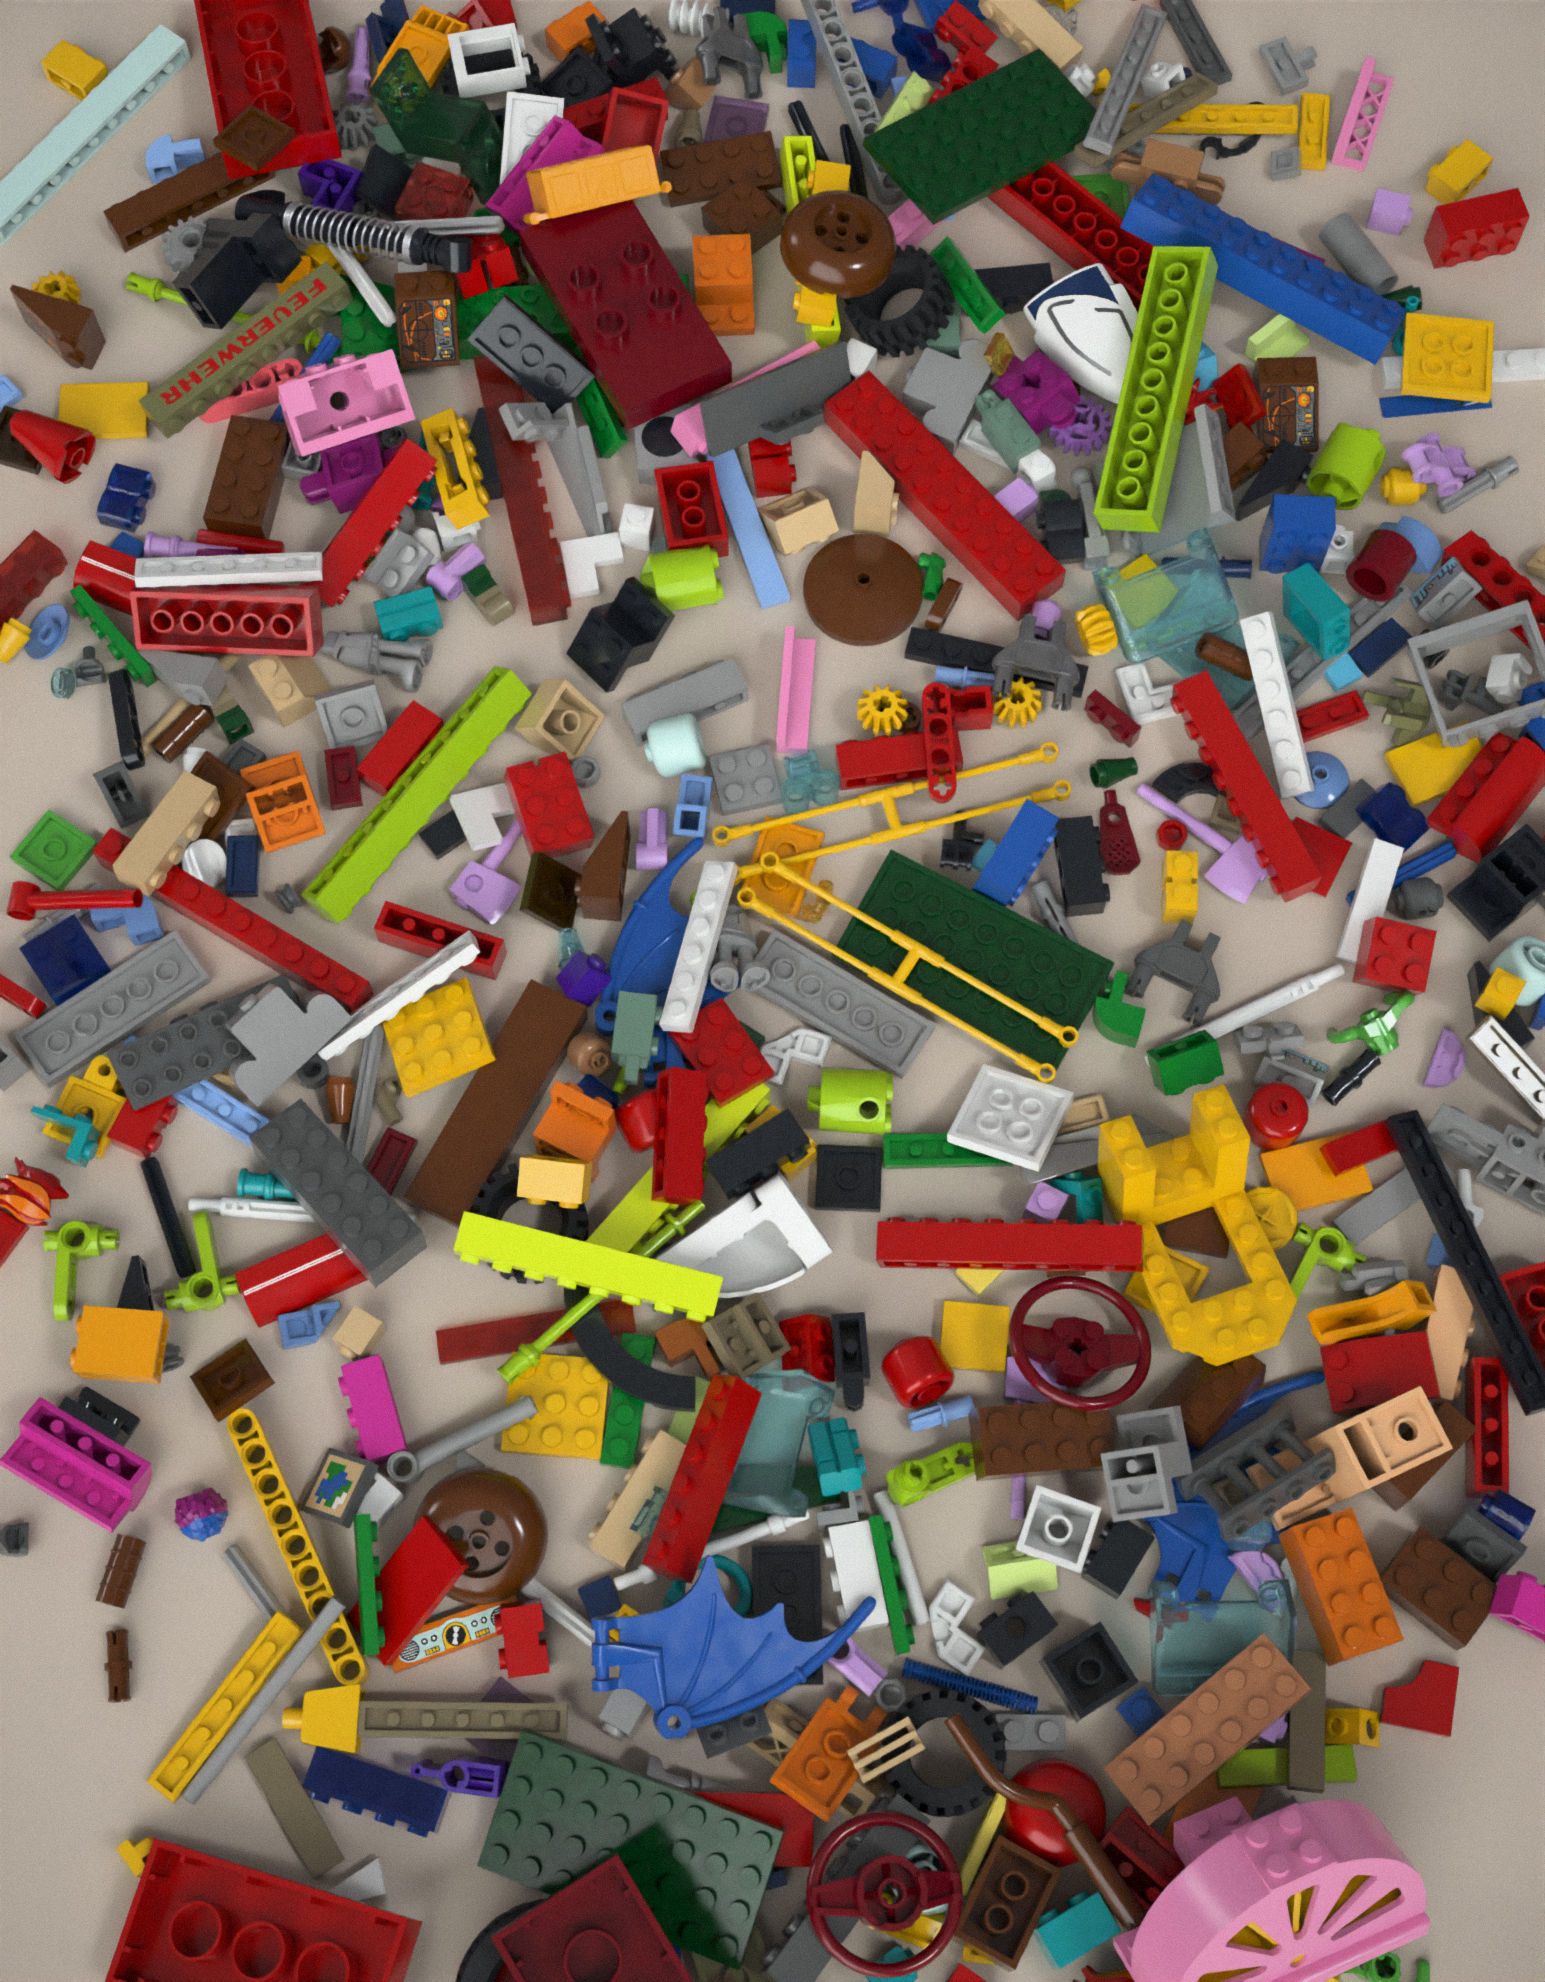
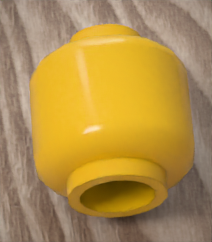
M1391 467L1386 475L1381 477L1380 493L1382 498H1386L1389 505L1412 506L1419 501L1420 495H1425L1426 484L1413 482L1411 477L1413 473L1410 467Z

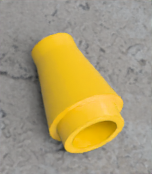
M10 618L8 623L4 622L0 633V660L6 664L31 639L29 635L32 630L13 618Z

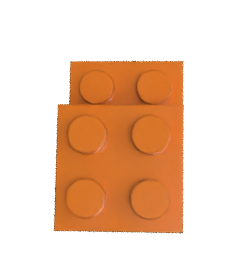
M750 234L692 236L696 305L714 335H755Z
M299 750L240 769L241 776L256 787L254 791L246 793V797L266 854L327 834Z
M556 1080L550 1090L552 1102L532 1134L537 1154L593 1161L591 1183H594L600 1173L598 1162L617 1131L614 1109L603 1098L596 1096L592 1099L583 1094L584 1091L579 1086L571 1082L563 1084Z

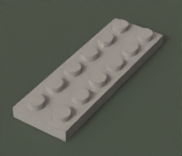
M175 929L16 1033L14 1037L45 1083L51 1088L92 1061L96 1056L101 1055L130 1034H133L210 983L211 979Z
M775 929L754 958V960H760L765 963L770 971L768 983L754 990V992L826 1035L832 1036L836 1041L888 1072L893 1073V1075L900 1079H903L935 1029L936 1024Z

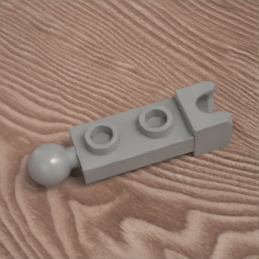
M1079 466L1071 472L1070 482L1073 487L1078 489L1077 499L1080 505L1085 544L1083 567L1084 570L1103 569L1108 566L1107 557L1110 556V550L1105 530H1102L1093 514L1098 493L1093 494V474L1091 470L1086 466Z

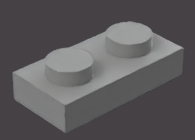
M995 1714V1719L1004 1735L1005 1751H1066L1065 1715Z

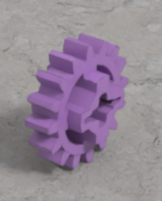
M1084 394L1080 395L1081 401L1074 406L1077 417L1070 426L1063 429H1057L1052 425L1047 427L1049 428L1048 437L1055 438V448L1063 445V453L1066 454L1069 450H1074L1075 457H1078L1080 451H1084L1087 456H1090L1091 448L1100 451L1102 443L1108 442L1112 423L1109 422L1110 413H1104L1105 405L1102 403L1096 406L1094 397L1089 401H1085ZM1096 422L1099 428L1097 432L1095 431L1096 426L1094 425V423Z

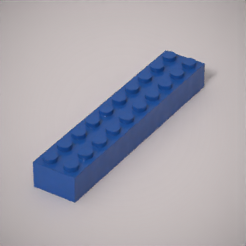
M1153 173L1132 199L1120 228L1154 246L1211 247L1218 264L1216 274L1218 281L1374 365L1377 364L1407 312V309L1401 307L1396 301L1380 296L1370 287L1362 286L1352 281L1344 273L1336 272L1324 266L1321 261L1298 252L1295 247L1283 244L1272 238L1269 233L1255 229L1243 219L1227 214L1217 205L1207 203L1196 197L1191 191L1183 190L1171 184L1168 179L1156 176Z

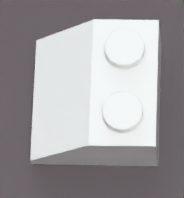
M1036 1485L1015 1550L1081 1574L1101 1507Z

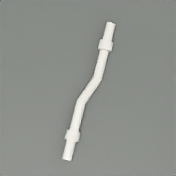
M805 1505L782 1515L778 1512L768 1516L765 1522L708 1542L701 1559L706 1558L707 1555L712 1556L736 1548L771 1533L776 1536L786 1532L787 1527L811 1518ZM639 1564V1569L614 1578L617 1590L620 1591L640 1582L647 1584L658 1580V1575L660 1574L643 1564Z

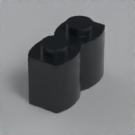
M1079 500L1043 502L1040 511H1036L1037 529H1042L1044 540H1040L1039 543L1061 565L1082 563L1085 559V544Z

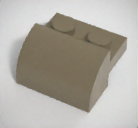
M760 1293L747 1297L701 1325L729 1376H737L740 1379H744L791 1350Z

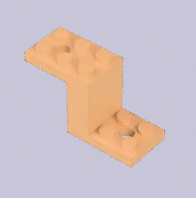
M1419 1386L1304 1441L1303 1443L1315 1455L1325 1448H1329L1334 1455L1336 1473L1327 1481L1319 1483L1305 1492L1298 1500L1292 1501L1276 1511L1270 1517V1520L1275 1530L1279 1531L1337 1502L1370 1489L1453 1449L1422 1387ZM1400 1423H1406L1412 1428L1413 1437L1411 1441H1406L1399 1435L1398 1427ZM1290 1448L1272 1456L1287 1472L1304 1463ZM1260 1463L1245 1469L1251 1482L1259 1490L1276 1481Z

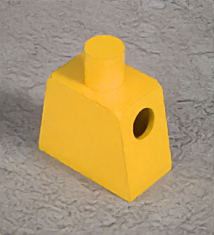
M354 1684L305 1692L303 1708H284L282 1718L283 1729H301L300 1739L301 1743L305 1745L360 1755L361 1738L357 1737L359 1701H364L365 1687Z

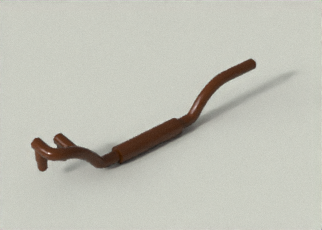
M959 1712L944 1721L977 1773L995 1792L1019 1805L1049 1810L1053 1813L1065 1831L1062 1834L1063 1838L1125 1931L1128 1932L1139 1927L1146 1916V1912L1085 1821L1079 1822L1061 1796L1053 1792L1023 1787L1005 1777L991 1762Z

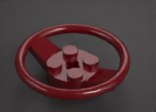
M1080 1276L1050 1278L1028 1290L1013 1310L1009 1326V1342L1013 1358L1025 1379L1048 1399L1073 1409L1102 1410L1119 1405L1129 1399L1145 1381L1152 1356L1151 1341L1147 1327L1135 1307L1122 1294L1110 1286ZM1063 1289H1078L1094 1293L1111 1302L1124 1314L1135 1334H1104V1328L1100 1323L1096 1321L1090 1322L1079 1317L1058 1318L1053 1322L1050 1329L1023 1323L1031 1306L1044 1295ZM1029 1358L1041 1364L1043 1370L1047 1369L1050 1375L1057 1379V1384L1069 1388L1086 1387L1098 1377L1101 1371L1137 1365L1130 1379L1118 1390L1102 1396L1084 1397L1062 1391L1047 1382L1036 1371Z
M874 1811L845 1821L823 1841L809 1869L806 1899L814 1931L826 1950L837 1961L862 1975L875 1978H896L912 1974L934 1961L947 1947L960 1919L963 1893L957 1863L948 1846L934 1830L925 1823L906 1814L891 1811ZM875 1826L897 1827L918 1836L934 1851L944 1869V1872L918 1870L912 1862L906 1860L903 1856L884 1855L871 1859L859 1867L853 1877L821 1885L825 1867L836 1848L854 1833ZM886 1883H889L891 1889H897V1898H892V1904H888L887 1899L882 1897V1889H885ZM948 1903L944 1922L932 1942L918 1954L892 1963L869 1961L850 1952L833 1935L824 1917H859L866 1926L879 1931L896 1932L911 1927L920 1917L922 1911Z

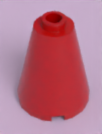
M27 409L16 412L10 420L11 434L56 480L64 484L71 483L82 474L78 471L82 463L88 465L95 451L96 438L91 435L93 433L88 429Z

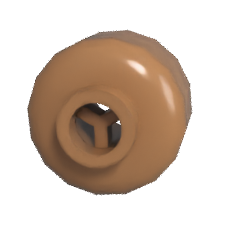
M582 1032L570 1041L567 1048V1058L570 1065L584 1076L591 1078L599 1077L605 1074L613 1063L611 1061L612 1046L596 1033Z

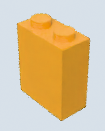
M84 1305L82 1315H78L76 1320V1334L79 1335L77 1348L72 1349L70 1356V1366L73 1368V1372L80 1378L160 1384L170 1318L162 1311Z

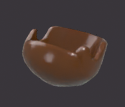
M334 26L326 27L324 31L318 34L323 38L319 44L324 73H330L347 67L351 58V44L344 31Z

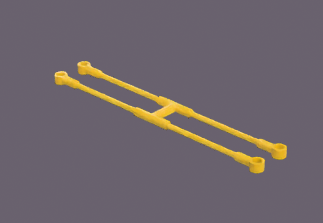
M1046 742L1043 743L1040 749L1018 754V757L956 772V780L1018 764L1023 766L1039 761L1050 764L1057 760L1059 750L1055 743ZM1051 750L1054 752V754L1048 756L1044 753V751ZM944 776L939 777L938 785L944 784ZM927 780L913 784L909 782L858 795V798L752 825L748 823L731 828L723 825L717 826L713 829L712 838L716 846L725 847L728 846L731 840L753 835V832L858 805L863 807L882 802L890 826L889 829L870 833V836L779 859L782 863L790 865L871 843L872 845H877L926 832V829L1023 805L1026 799L1035 804L1052 799L1060 802L1066 801L1071 794V785L1066 780H1058L1054 783L1053 787L1031 792L1027 796L926 822L921 820L902 825L894 799L928 788ZM1064 788L1067 792L1061 794L1057 792V789ZM720 833L727 835L725 839L721 840L716 836ZM774 860L764 864L766 866H773L776 862ZM761 862L741 867L736 865L738 876L735 878L734 886L738 885L744 878L764 874Z
M766 852L762 855L761 868L764 872H775L792 883L796 882L889 936L891 941L899 944L909 952L892 977L875 966L871 967L780 914L776 911L775 907L756 897L754 890L751 888H742L738 892L737 900L740 907L744 909L752 908L769 919L773 918L864 971L868 974L869 978L915 1005L917 1003L1015 1060L1017 1065L1036 1075L1037 1081L1051 1084L1054 1081L1056 1070L1051 1064H1040L1023 1053L1019 1054L923 998L921 993L908 987L904 982L918 959L922 958L937 968L942 967L1038 1023V1027L1057 1037L1063 1047L1071 1048L1076 1045L1079 1035L1074 1027H1063L1046 1016L1041 1017L945 961V957H942L930 948L898 930H892L799 875V872L779 861L777 854ZM767 859H774L776 862L773 866H766L764 864ZM749 894L752 896V900L750 902H743L741 897ZM1063 1034H1073L1074 1040L1069 1042L1064 1040ZM1042 1070H1049L1052 1076L1045 1079L1041 1077L1040 1072Z

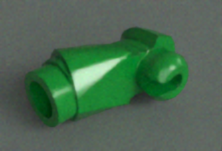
M931 552L930 555L921 553L917 565L920 569H926L922 594L925 599L935 601L944 585L943 568L946 567V563L937 553Z

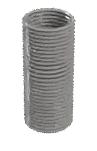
M1349 213L1338 214L1323 226L1319 238L1354 282L1370 287L1379 295L1387 294L1398 281V274L1391 268L1390 264H1388Z

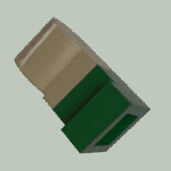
M484 563L461 577L464 592L492 626L499 624L514 614L511 603L504 593L501 592L500 587L491 577L490 571Z
M225 684L214 706H209L229 744L232 745L239 741L240 738L243 739L254 733V729L248 716L241 709ZM243 726L240 731L235 732V733H232V731H234V730L238 729L239 727Z

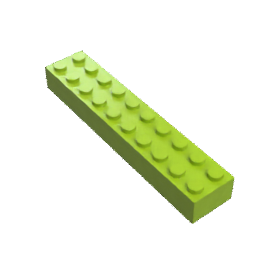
M1153 246L1093 512L1102 530L1160 533L1218 270V264L1211 247Z

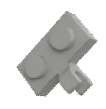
M1286 36L1260 45L1259 54L1282 96L1308 86L1309 78L1304 70H1309L1316 65L1313 59L1317 57V53L1313 46L1294 53Z
M1279 1022L1274 1026L1263 1028L1250 1025L1244 1027L1243 1030L1234 1031V1044L1241 1054L1267 1052L1271 1061L1285 1059L1282 1050L1304 1047V1034L1297 1024L1291 1022Z

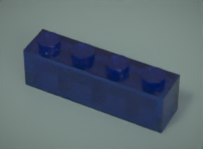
M319 1746L316 1747L302 1785L303 1788L311 1790L309 1798L329 1804L330 1798L343 1801L341 1809L358 1815L362 1814L363 1809L375 1812L374 1820L393 1827L396 1820L409 1824L408 1832L427 1838L429 1831L438 1834L452 1792Z

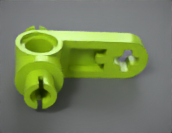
M207 1210L193 1213V1223L203 1271L195 1273L189 1279L179 1281V1288L164 1291V1297L168 1299L165 1300L168 1311L184 1307L186 1313L197 1310L213 1311L226 1303V1296L241 1294V1289L238 1287L239 1284L234 1274L222 1277L213 1227ZM205 1285H212V1293L206 1298H200V1289Z
M73 1220L66 1224H61L59 1231H44L43 1237L47 1238V1240H43L44 1251H57L53 1312L56 1321H71L73 1319L78 1260L102 1256L104 1250H118L120 1246L119 1243H116V1241H120L118 1229L104 1230L102 1224H85L82 1221ZM85 1234L83 1243L73 1247V1239L77 1235Z
M1301 1222L1292 1241H1296L1306 1248L1289 1279V1284L1298 1300L1315 1264L1328 1266L1338 1272L1343 1267L1352 1271L1354 1264L1364 1263L1367 1256L1354 1251L1355 1243L1347 1240L1339 1230L1332 1227L1325 1228L1320 1224L1316 1229H1313L1304 1222ZM1320 1240H1326L1333 1246L1332 1254L1322 1251L1319 1245Z
M958 1442L924 1459L906 1460L885 1475V1479L888 1482V1493L893 1502L901 1507H906L972 1476L975 1473L972 1444ZM958 1453L962 1457L968 1456L970 1458L967 1467L963 1463H956L955 1460L959 1456Z

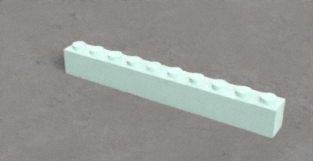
M160 24L0 181L1 246L18 232L191 60L187 43L184 39Z

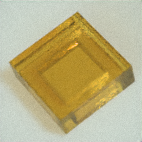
M995 333L984 353V357L993 374L1003 376L1015 353L1004 333Z

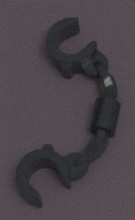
M1255 101V102H1251V103H1249V104H1263V103H1262V102ZM1261 134L1249 136L1239 144V147L1234 149L1224 147L1222 145V138L1206 137L1201 141L1199 151H1203L1205 156V148L1213 147L1217 151L1216 160L1220 157L1238 156L1242 153H1247L1255 147Z

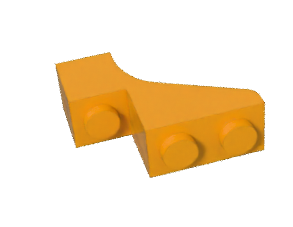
M1403 1280L1377 1295L1316 1308L1306 1315L1311 1324V1332L1315 1339L1318 1340V1343L1332 1345L1350 1340L1373 1338L1388 1328L1408 1330L1437 1310L1424 1282Z

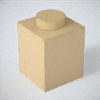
M354 1305L332 1339L339 1346L337 1349L339 1354L350 1361H354L356 1357L361 1360L369 1357L386 1331V1327L382 1321Z

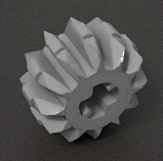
M352 100L349 106L341 103L340 110H333L338 140L345 149L353 146L357 151L360 145L368 148L369 141H375L372 128L379 126L373 109L367 108L364 102L356 105Z

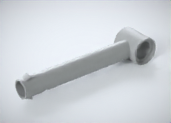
M530 1395L519 1396L520 1400L510 1404L508 1407L502 1408L412 1454L407 1451L394 1453L387 1463L388 1474L392 1479L404 1485L416 1484L422 1478L425 1469L527 1418L532 1420L535 1414L539 1413ZM405 1460H411L413 1465L412 1471L407 1476L401 1477L399 1474L400 1464Z

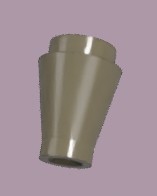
M688 109L683 114V119L675 134V141L678 147L703 142L700 113L695 109Z

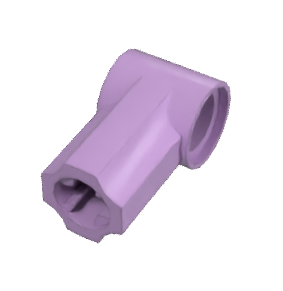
M467 542L448 561L435 564L429 570L425 581L447 601H452L463 591L461 577L481 564H485L486 557L476 545Z
M647 808V810L640 811L639 842L636 843V870H662L668 864L666 811H662L659 808Z
M849 1638L844 1643L849 1649L848 1656L841 1660L830 1657L827 1663L839 1670L870 1697L888 1673Z

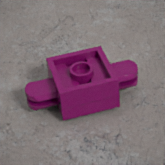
M1039 350L1035 351L1024 361L1014 354H1009L1002 357L996 363L995 370L999 380L992 385L995 394L1002 401L1009 398L1036 435L1049 425L1057 429H1063L1075 421L1077 415L1074 406L1081 400L1071 377Z
M373 433L321 450L323 471L303 477L300 481V489L307 502L311 505L332 499L339 514L352 511L398 446L385 450L377 433Z

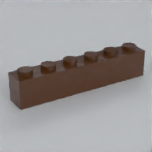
M219 152L146 190L138 192L136 195L120 203L112 205L103 212L110 230L126 253L169 231L168 227L170 225L174 227L179 226L178 219L185 223L188 221L189 216L195 218L276 176L275 172L271 171L229 180L222 152Z

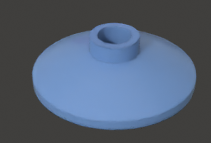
M60 604L50 605L42 610L30 626L32 632L29 637L31 639L26 643V651L31 658L35 660L46 659L65 642L70 616L64 606Z
M1319 751L1308 752L1306 756L1315 791L1294 796V798L1309 808H1330L1348 790L1349 776L1341 761L1331 754ZM1315 773H1321L1325 778L1319 779L1315 776Z

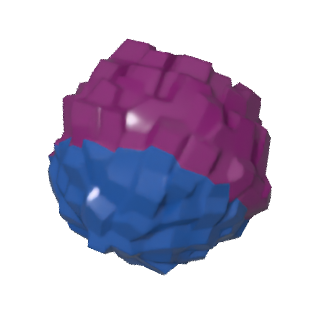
M212 1487L202 1490V1493H193L176 1500V1508L174 1509V1522L180 1527L185 1536L191 1540L203 1542L207 1538L221 1533V1529L224 1527L229 1515L227 1500L223 1499L220 1493H216Z

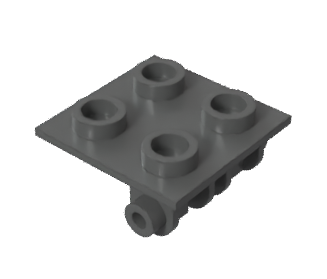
M762 1705L725 1721L696 1728L707 1759L772 1734Z

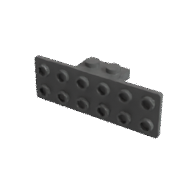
M840 340L701 400L700 408L709 456L716 457L759 437L771 441L773 444L783 445L790 442L791 438L800 434L811 433L814 431V428L825 424L824 414L820 411L824 409V403L852 383L846 342Z
M284 974L222 1002L212 1001L200 1007V1011L190 1016L187 1014L180 1015L171 1020L170 1025L108 1052L107 1055L133 1110L142 1109L230 1069V1065L238 1057L250 1056V1052L226 1028V1022L240 1010L239 1005L247 996L258 994L269 983L280 987L301 1008Z

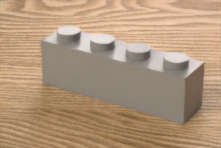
M733 658L726 661L718 660L712 663L709 668L699 672H689L673 683L660 684L649 693L631 696L625 703L621 704L622 716L636 746L639 747L648 743L647 729L651 722L682 713H691L696 718V721L699 722L747 702L748 687Z

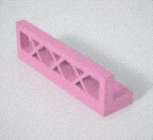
M1366 57L1331 160L1333 164L1364 172L1394 78L1374 73L1373 70L1377 59ZM1369 83L1386 87L1384 91L1374 95L1369 88ZM1372 104L1377 113L1367 117L1361 108ZM1365 126L1370 135L1359 139L1354 130ZM1357 148L1362 155V160L1359 161L1345 157L1346 152Z
M786 626L776 736L777 752L807 754L816 639L795 638V627Z

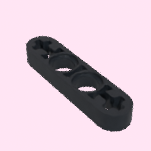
M123 668L110 672L108 679L120 754L127 770L132 771L145 766V757L133 685L129 674Z

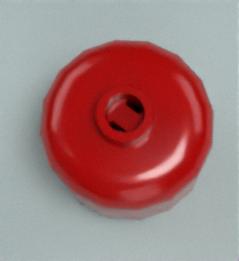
M1271 1082L1262 1085L1253 1092L1243 1111L1242 1122L1254 1145L1264 1150L1274 1151L1289 1147L1298 1140L1308 1122L1309 1107L1305 1097L1297 1088L1288 1083Z
M657 1087L633 1097L614 1110L616 1125L629 1149L634 1153H644L654 1149Z
M922 1335L903 1339L882 1360L881 1371L898 1402L905 1408H918L934 1402L943 1396L954 1383L955 1374L937 1342L930 1336Z

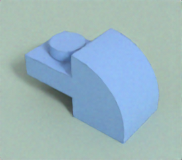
M166 134L156 139L149 146L145 160L152 184L178 174L180 169L188 168L206 160L200 138L185 139L173 143L171 135Z

